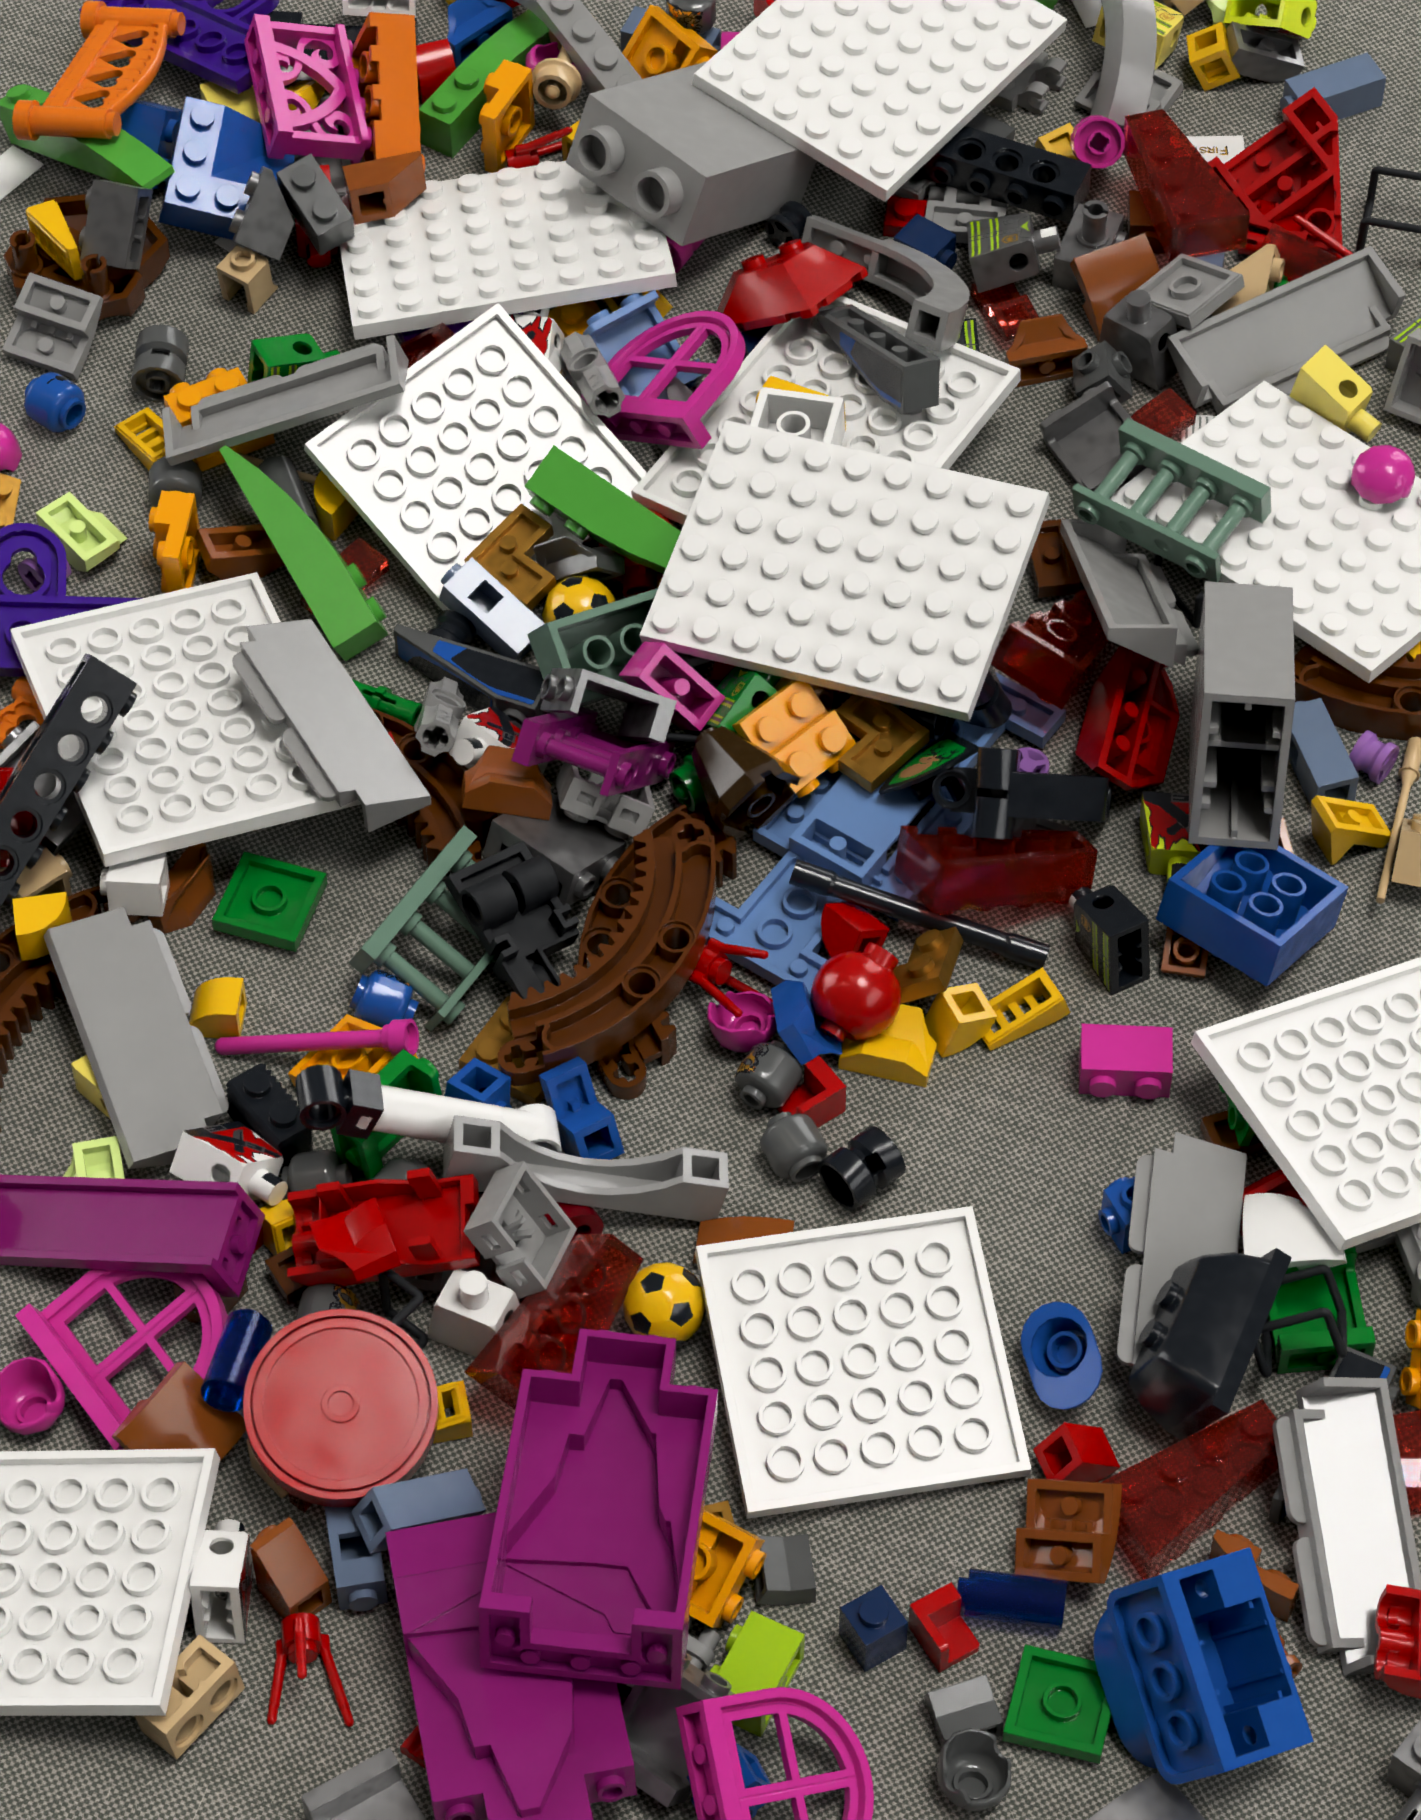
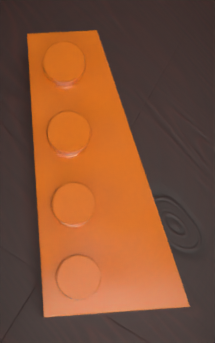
M369 12L353 44L352 54L353 66L359 71L358 88L360 97H363L366 103V125L371 127L372 130L371 147L369 150H365L362 162L416 151L421 152L415 15ZM421 154L423 169L425 172V158L424 155Z

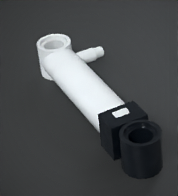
M329 1065L310 1066L302 1070L296 1078L299 1118L306 1128L325 1131L336 1127V1134L361 1139H368L372 1131L446 1143L454 1115L501 1121L514 1133L530 1142L562 1153L555 1110L545 1104H529L519 1109L397 1088L381 1085L380 1074L352 1069L348 1070L343 1079L341 1072Z

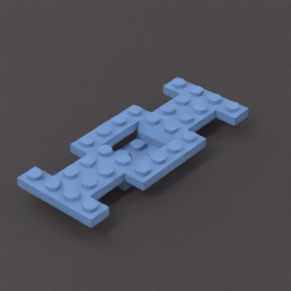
M996 673L1004 693L1012 704L1011 716L1007 722L996 728H984L956 719L951 729V732L978 747L990 748L1007 729L1043 748L1064 723L1066 710ZM849 731L856 743L861 740ZM929 741V742H928L925 746H923L920 750H922L923 748H925L926 746H928L929 744H931L932 741ZM978 752L956 764L955 767L974 768L977 764ZM827 769L816 777L820 785L815 790L801 798L794 794L793 800L767 825L756 829V827L753 829V841L783 858L739 909L716 897L713 922L706 945L711 938H715L725 944L767 951L769 955L766 959L726 955L729 959L774 985H778L785 980L804 982L811 999V988L814 978L821 966L827 961V959L818 955L825 945L821 932V917L824 905L847 901L832 896H823L790 885L789 881L797 859L832 870L836 874L916 901L972 834L973 813L950 812V809L944 808L936 802L933 793L919 801L913 794L910 786L880 795L879 790L885 781L870 793L842 772L837 771L830 774ZM943 786L941 788L943 796L948 801L953 802L948 790ZM925 805H934L886 862L888 849ZM888 916V917L892 918L893 920L899 922V919L894 918V917H891V916Z

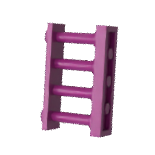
M580 707L578 714L550 713L525 718L511 761L527 767L553 760L563 761L603 776L604 781L599 794L608 797L661 783L664 781V778H668L676 762V754L672 753L676 742L665 741V743L634 744L598 730V725L595 724L598 712Z

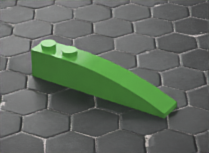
M528 9L504 25L470 54L419 108L420 143L453 158L482 127L479 124V114L483 105L487 102L483 87L489 73L495 72L504 59L525 66L526 55L536 44L545 45L551 43L549 28L544 22Z
M21 84L9 89L6 96L0 99V118L11 144L114 182L152 189L175 173L170 163L122 128L119 136H112L111 139L39 136L36 141L18 140L12 125L13 110L18 100H36L42 106L50 93L27 84Z
M225 445L220 448V453L333 649L345 661H348L389 635L381 622L387 616L374 596L368 599L362 587L367 585V581L357 565L352 563L348 566L319 527L284 490L259 468Z
M553 445L524 486L532 497L529 503L548 517L554 512L565 519L566 522L563 526L579 539L585 540L588 535L598 543L633 562L664 574L681 531Z

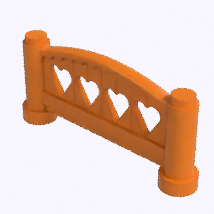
M85 1L80 13V28L86 41L42 106L36 100H18L16 102L12 116L13 131L18 140L36 141L39 136L111 139L112 136H119L122 126L120 115L139 99L154 80L165 56L167 39L176 38L184 34L186 28L184 13L177 12L176 9L106 6L103 1ZM145 37L142 39V45L138 47H128L120 43ZM132 57L129 59V65L124 67H115L108 63ZM119 77L116 79V85L112 87H102L94 83ZM100 97H106L102 100L103 105L95 108L88 107L81 103Z

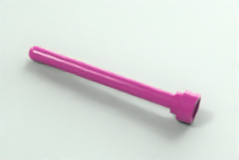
M394 1019L389 1024L384 1025L382 1029L222 1037L215 1042V1050L220 1055L383 1048L394 1056L402 1049L414 1055L419 1046V1031L413 1019Z

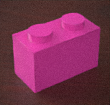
M644 641L619 674L629 685L676 700L677 703L671 722L680 730L701 731L726 698L664 642Z
M1081 1024L1078 1094H1092L1102 1098L1112 1095L1137 1096L1142 1099L1169 1098L1173 1075V1027Z

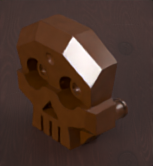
M86 194L45 198L43 203L50 200L58 203L77 245L79 257H81L82 250L79 249V236L87 221ZM148 217L140 269H123L108 266L104 256H101L98 260V254H90L80 260L83 275L82 279L75 281L36 243L35 235L30 230L28 234L27 230L14 232L9 239L10 247L3 255L7 273L13 281L17 298L31 272L101 296L103 303L99 317L100 321L118 315L132 317L146 298L144 289L159 277L170 257L168 239Z

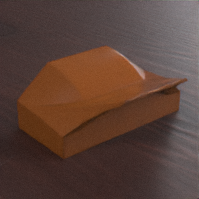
M1062 314L1022 320L1014 342L1006 352L1005 363L1017 367L1021 371V381L1016 387L1074 377L1072 359L1083 351L1088 350L1085 339L1072 330Z
M262 524L202 528L197 530L195 539L206 568L221 580L255 572L262 578L285 565Z
M489 745L477 763L464 772L462 780V808L543 820L550 819L552 810L551 785L543 777L538 764L527 767L511 761L515 749Z
M204 843L189 846L168 872L170 888L163 916H148L153 928L162 931L164 934L191 926L216 895L210 855Z

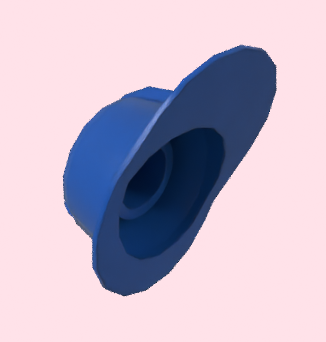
M1056 1301L1040 1306L1030 1314L1025 1322L1020 1340L1033 1387L1040 1400L1051 1408L1068 1410L1079 1407L1092 1397L1100 1384L1103 1372L1101 1355L1091 1325L1083 1312L1069 1303Z

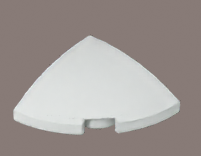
M1275 1193L1245 1195L1243 1203V1246L1245 1255L1261 1258L1273 1249L1278 1248L1292 1257L1288 1268L1297 1267L1299 1270L1318 1265L1333 1267L1347 1264L1345 1251L1338 1250L1310 1209L1302 1205L1299 1199Z

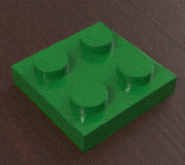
M244 851L212 918L213 930L296 952L328 884L327 874Z
M1025 1644L1003 1730L1002 1741L1100 1764L1111 1712L1095 1661Z

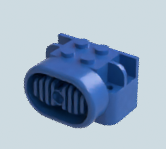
M1250 1547L1115 1589L1110 1593L1107 1599V1610L1101 1616L1095 1630L1093 1642L1094 1660L1118 1736L1128 1752L1141 1764L1158 1769L1160 1775L1167 1782L1179 1785L1225 1773L1314 1742L1293 1680L1292 1670L1276 1628V1621L1271 1612Z

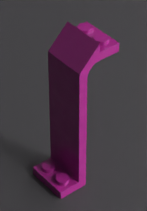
M0 1174V1265L199 1273L207 1278L222 1297H239L265 1214L238 1182Z

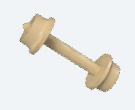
M549 29L551 43L558 42L557 47L560 52L557 58H547L539 62L532 71L535 99L545 108L554 110L561 109L574 101L581 92L583 82L579 71L572 65L570 56Z

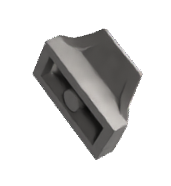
M1233 21L1226 29L1231 60L1240 75L1269 83H1277L1299 75L1305 67L1298 39Z
M567 536L558 537L533 546L537 563L555 576L556 584L573 576H586L604 582L626 575L625 558L608 547L589 548Z

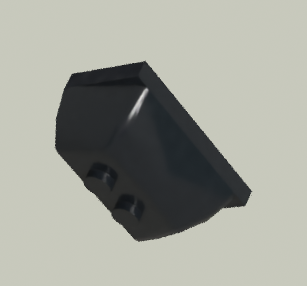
M1278 1248L1273 1249L1261 1258L1236 1252L1202 1255L1178 1266L1174 1270L1171 1279L1160 1289L1155 1300V1304L1159 1306L1154 1319L1147 1323L1139 1337V1343L1142 1344V1348L1129 1376V1385L1143 1409L1167 1432L1182 1441L1228 1415L1292 1259L1291 1256Z

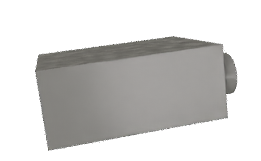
M706 62L590 93L566 160L568 165L680 246L769 219L775 214L779 215L780 208L788 201H796L801 204L817 161L693 85L694 73Z
M1205 581L1189 736L1188 843L1278 850L1295 707L1293 587Z

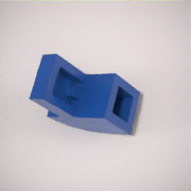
M578 1056L538 1075L547 1106L555 1110L561 1147L566 1154L582 1158L611 1160L625 1153L614 1115L597 1101L588 1067L584 1060Z

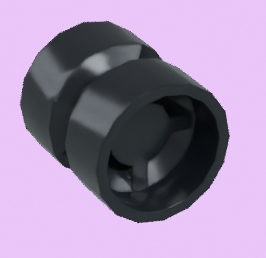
M869 1126L848 1142V1149L840 1147L818 1163L819 1175L826 1189L841 1206L850 1211L856 1210L875 1196L876 1188H886L901 1177L906 1170L904 1159L897 1146L884 1131L876 1126Z

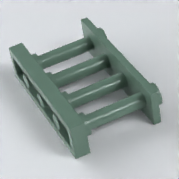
M1127 418L1118 429L1121 458L1095 491L1078 483L1072 488L1074 513L1088 524H1097L1184 567L1194 577H1204L1212 582H1219L1221 579L1220 554L1217 551L1243 517H1250L1263 524L1272 512L1271 487ZM1136 465H1144L1158 472L1130 509L1110 500ZM1171 482H1179L1193 489L1192 493L1166 527L1145 517ZM1207 500H1215L1230 507L1202 544L1181 535Z
M465 825L449 841L349 961V964L361 974L373 962L378 967L384 965L397 977L408 983L416 993L437 1009L424 1026L430 1032L442 1020L448 1025L453 1022L466 1006L460 998L495 957V955L489 956L485 951L478 961L472 964L420 920L422 915L416 911L424 900L430 905L435 903L479 940L452 894L446 890L447 886L442 880L449 870L455 873L476 863L471 859L473 854L467 849L478 836ZM399 931L404 936H407L409 933L463 978L449 996L394 951L397 946L391 940Z

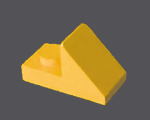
M1316 795L1311 800L1312 834L1331 865H1335L1354 844L1384 848L1389 842L1391 832L1374 804Z

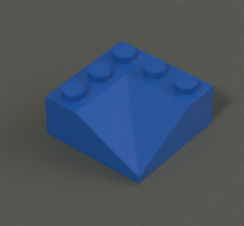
M186 96L170 163L175 173L167 178L158 222L233 240L235 233L230 232L229 227L237 208L245 210L250 196L244 194V190L251 172L259 173L262 166L267 167L273 171L277 181L276 172L293 164L295 155L285 154L284 159L268 158L261 123L225 105Z
M1209 845L1168 879L1156 920L1267 987L1335 927L1349 887L1279 845L1278 850Z

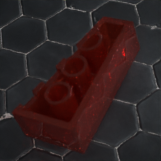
M1163 109L1125 116L1123 132L1125 148L1123 154L1168 261L1171 262L1181 253L1192 257H1200L1246 248L1250 213Z
M1084 589L1077 592L1070 601L1066 602L1062 599L1054 603L1051 610L1045 613L1039 610L1031 614L1024 623L1018 620L1010 624L995 651L991 665L1036 693L1038 698L1045 703L1053 704L1062 710L1116 643L1107 640L1089 596Z
M901 825L894 874L932 913L940 915H950L954 911L968 909L990 911L994 907L1011 905L1026 908L1031 907L1033 903L1043 902L1067 904L1069 903V898L1077 889L1082 887L1092 889L1098 850L1078 831L1022 829L1021 837L1013 835V839H993L957 834L956 827H938L937 835L918 834L917 826Z
M578 1234L567 1247L547 1289L529 1295L522 1301L464 1373L514 1410L516 1409L523 1368L553 1370L572 1374L580 1328L591 1330L610 1329L628 1292V1287L636 1276L644 1258L613 1234Z
M1263 1399L1101 1482L1122 1484L1120 1519L1116 1541L1143 1580L1158 1576L1160 1570L1173 1558L1175 1560L1188 1550L1190 1543L1207 1528L1211 1529L1216 1525L1231 1506L1237 1501L1241 1502L1279 1468L1272 1428L1277 1418Z

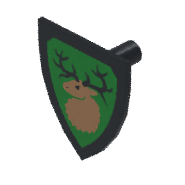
M949 732L913 755L885 781L879 793L882 795L910 786L913 794L920 801L932 794L933 782L940 773L945 770L954 769L956 764L977 753L978 746L953 732ZM950 776L942 783V787H946L953 802L962 799L965 794V785L960 778Z

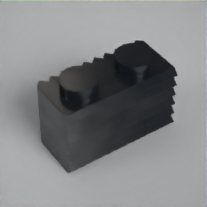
M258 1064L228 1081L226 1084V1092L228 1093L226 1097L229 1103L227 1113L234 1122L240 1121L282 1154L284 1161L279 1172L280 1174H282L284 1166H289V1162L295 1154L313 1151V1130L306 1128L301 1123L297 1101L292 1100V1095L287 1094V1089L282 1088V1083L276 1081V1076H271V1070H266V1064Z

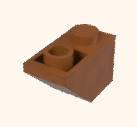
M420 151L342 166L347 198L355 225L395 217L427 189Z
M290 1517L278 1525L266 1527L256 1536L254 1542L250 1544L258 1591L283 1619L288 1615L300 1612L315 1615L332 1603L329 1580L298 1527Z

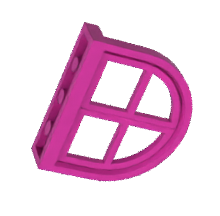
M716 311L689 312L656 324L627 343L607 364L618 383L632 367L658 369L660 372L639 396L625 395L626 398L622 401L619 413L610 418L604 415L597 416L618 440L703 449L711 439V436L700 419L739 371L745 356L744 337L729 316ZM690 335L670 359L645 357L651 351L667 342ZM709 335L720 339L721 353L717 363L688 361ZM678 372L708 374L686 402L657 399ZM581 394L580 397L586 402L584 396Z
M91 1269L41 1312L29 1303L15 1315L114 1450H125L112 1438V1435L131 1410L109 1382L112 1377L148 1347H150L169 1372L175 1363L157 1339L195 1307H197L201 1319L202 1341L193 1370L212 1388L215 1387L222 1373L229 1348V1322L224 1303L214 1286L203 1274ZM158 1278L172 1282L185 1290V1292L145 1325L117 1288V1285L134 1279ZM108 1291L137 1332L97 1365L71 1331L68 1324Z
M776 1687L705 1699L675 1707L698 1820H751L750 1806L786 1799L791 1800L794 1820H809L804 1796L844 1788L845 1798L842 1820H872L874 1806L873 1781L864 1749L857 1735L843 1716L819 1697L799 1689ZM773 1715L787 1781L745 1789L732 1721ZM788 1717L807 1724L824 1739L833 1752L840 1771L800 1778Z

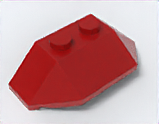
M1119 646L1092 686L1075 753L1092 770L1103 777H1109L1111 782L1122 789L1130 791L1158 786L1164 782L1180 714L1173 685L1165 670L1168 666L1123 646Z

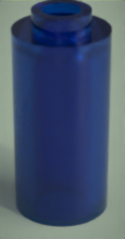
M239 1309L231 1312L226 1319L201 1386L202 1398L207 1404L217 1410L236 1412L243 1409L244 1389L249 1371L259 1352L270 1340L273 1332L271 1323L260 1312L252 1309Z
M970 1568L968 1578L959 1577L957 1591L962 1597L961 1607H965L964 1617L1062 1630L1067 1580Z

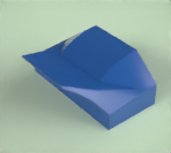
M457 0L448 6L449 29L447 38L456 68L484 41L513 20L512 8L509 5L495 0Z
M785 980L771 988L777 1032L801 1066L820 1054H842L841 1042L832 1039L820 1030L822 1022L812 1010L810 995L804 982Z

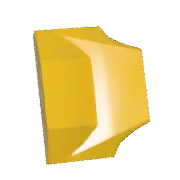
M901 1004L895 1020L881 1034L861 1041L845 1038L842 1054L839 1056L838 1069L927 1087L937 1051V1043L929 1035L923 1010L918 1007Z

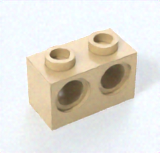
M199 1634L178 1656L166 1716H135L141 1731L177 1760L245 1689L236 1663Z

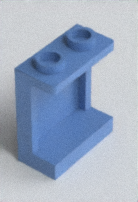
M653 290L644 296L642 293L628 296L620 303L622 308L612 313L604 309L590 317L586 321L588 327L582 335L589 334L593 338L608 363L632 339L664 321L655 306L659 295L656 290ZM674 339L651 351L645 357L670 359L680 348V345ZM632 367L618 384L624 395L639 396L660 370ZM678 372L675 377L690 389L697 385L705 374Z

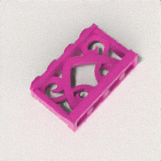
M254 14L244 43L268 158L284 159L285 154L303 156L312 154L314 157L348 159L351 164L360 163L365 150H369L371 147L372 130L371 127L366 125L365 99L360 97L358 88L359 71L353 66V44L351 40L347 39L345 25L336 24L335 27L275 22L270 21L269 15ZM304 49H315L311 56L304 53ZM320 50L327 52L328 60H324L319 56ZM280 65L285 67L286 70L288 69V66L291 65L293 66V70L290 72H283L281 71ZM301 71L312 77L330 94L325 102L313 110L301 96L284 87L293 83L299 77ZM288 104L295 105L297 109L289 110ZM322 124L323 127L331 134H327L326 132H324L320 125ZM334 125L343 126L344 135H337L338 129Z

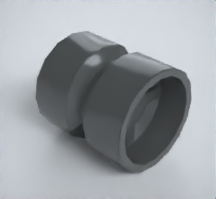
M152 325L144 328L139 333L136 342L131 384L133 390L142 398L153 402H164L163 396L169 394L170 389L174 385L185 382V367L188 361L190 345L187 336L182 331L168 325Z

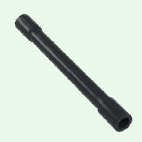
M797 859L789 881L790 885L823 896H832L929 930L937 929L942 931L957 927L964 942L999 953L1006 959L1038 970L1044 966L1050 949L1048 944L1016 933H1006L848 879L836 874L832 870Z

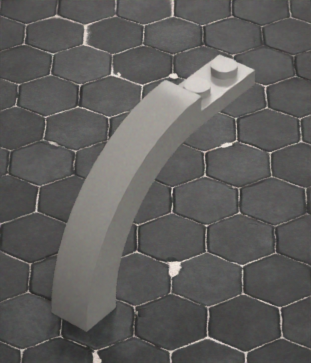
M1101 0L1105 19V50L1101 78L1091 115H1102L1115 121L1118 125L1141 131L1150 98L1156 61L1157 24L1154 0Z
M816 215L807 217L801 240L802 244L810 242L866 267L868 276L863 280L898 295L912 305L905 334L907 339L939 352L956 344L960 337L970 293L965 282L955 272L923 252L893 239L880 240Z

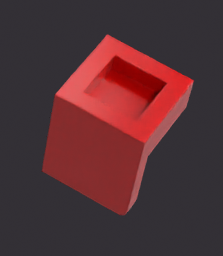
M817 1056L804 1065V1084L795 1089L782 1107L777 1108L780 1113L790 1112L792 1115L806 1114L813 1119L817 1128L846 1111V1085L820 1056Z
M952 1582L909 1605L908 1627L939 1673L979 1651L978 1640L960 1615L962 1597Z

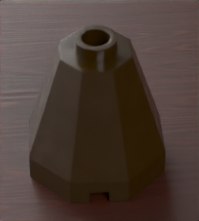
M723 726L708 728L695 740L692 753L694 766L712 820L723 833L740 838L748 834L743 827L751 823L756 829L767 825L793 800L795 792L790 787V784L798 785L800 778L790 765Z

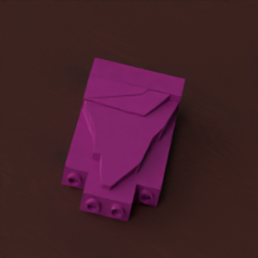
M580 1328L572 1374L553 1370L523 1368L479 1603L480 1668L681 1690L688 1643L689 1607L717 1423L718 1389L702 1388L696 1385H673L676 1368L675 1338L619 1333L604 1329L591 1330Z
M496 1512L385 1532L434 1819L593 1820L591 1803L601 1801L615 1802L623 1797L637 1795L634 1762L616 1683L480 1668L479 1603Z

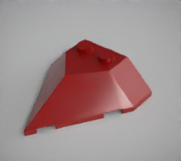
M1315 87L1282 109L1284 122L1228 162L1223 164L1216 156L1185 178L1186 184L1205 208L1231 211L1230 219L1335 252L1293 220L1294 215L1298 214L1343 245L1338 116Z
M795 239L779 246L780 253L765 259L763 254H759L742 261V269L733 272L716 312L729 316L738 329L744 327L745 331L786 323L791 319L802 317V319L811 318L819 313L818 309L830 305L851 289L853 282L868 276L866 267L810 242L802 244L801 239Z

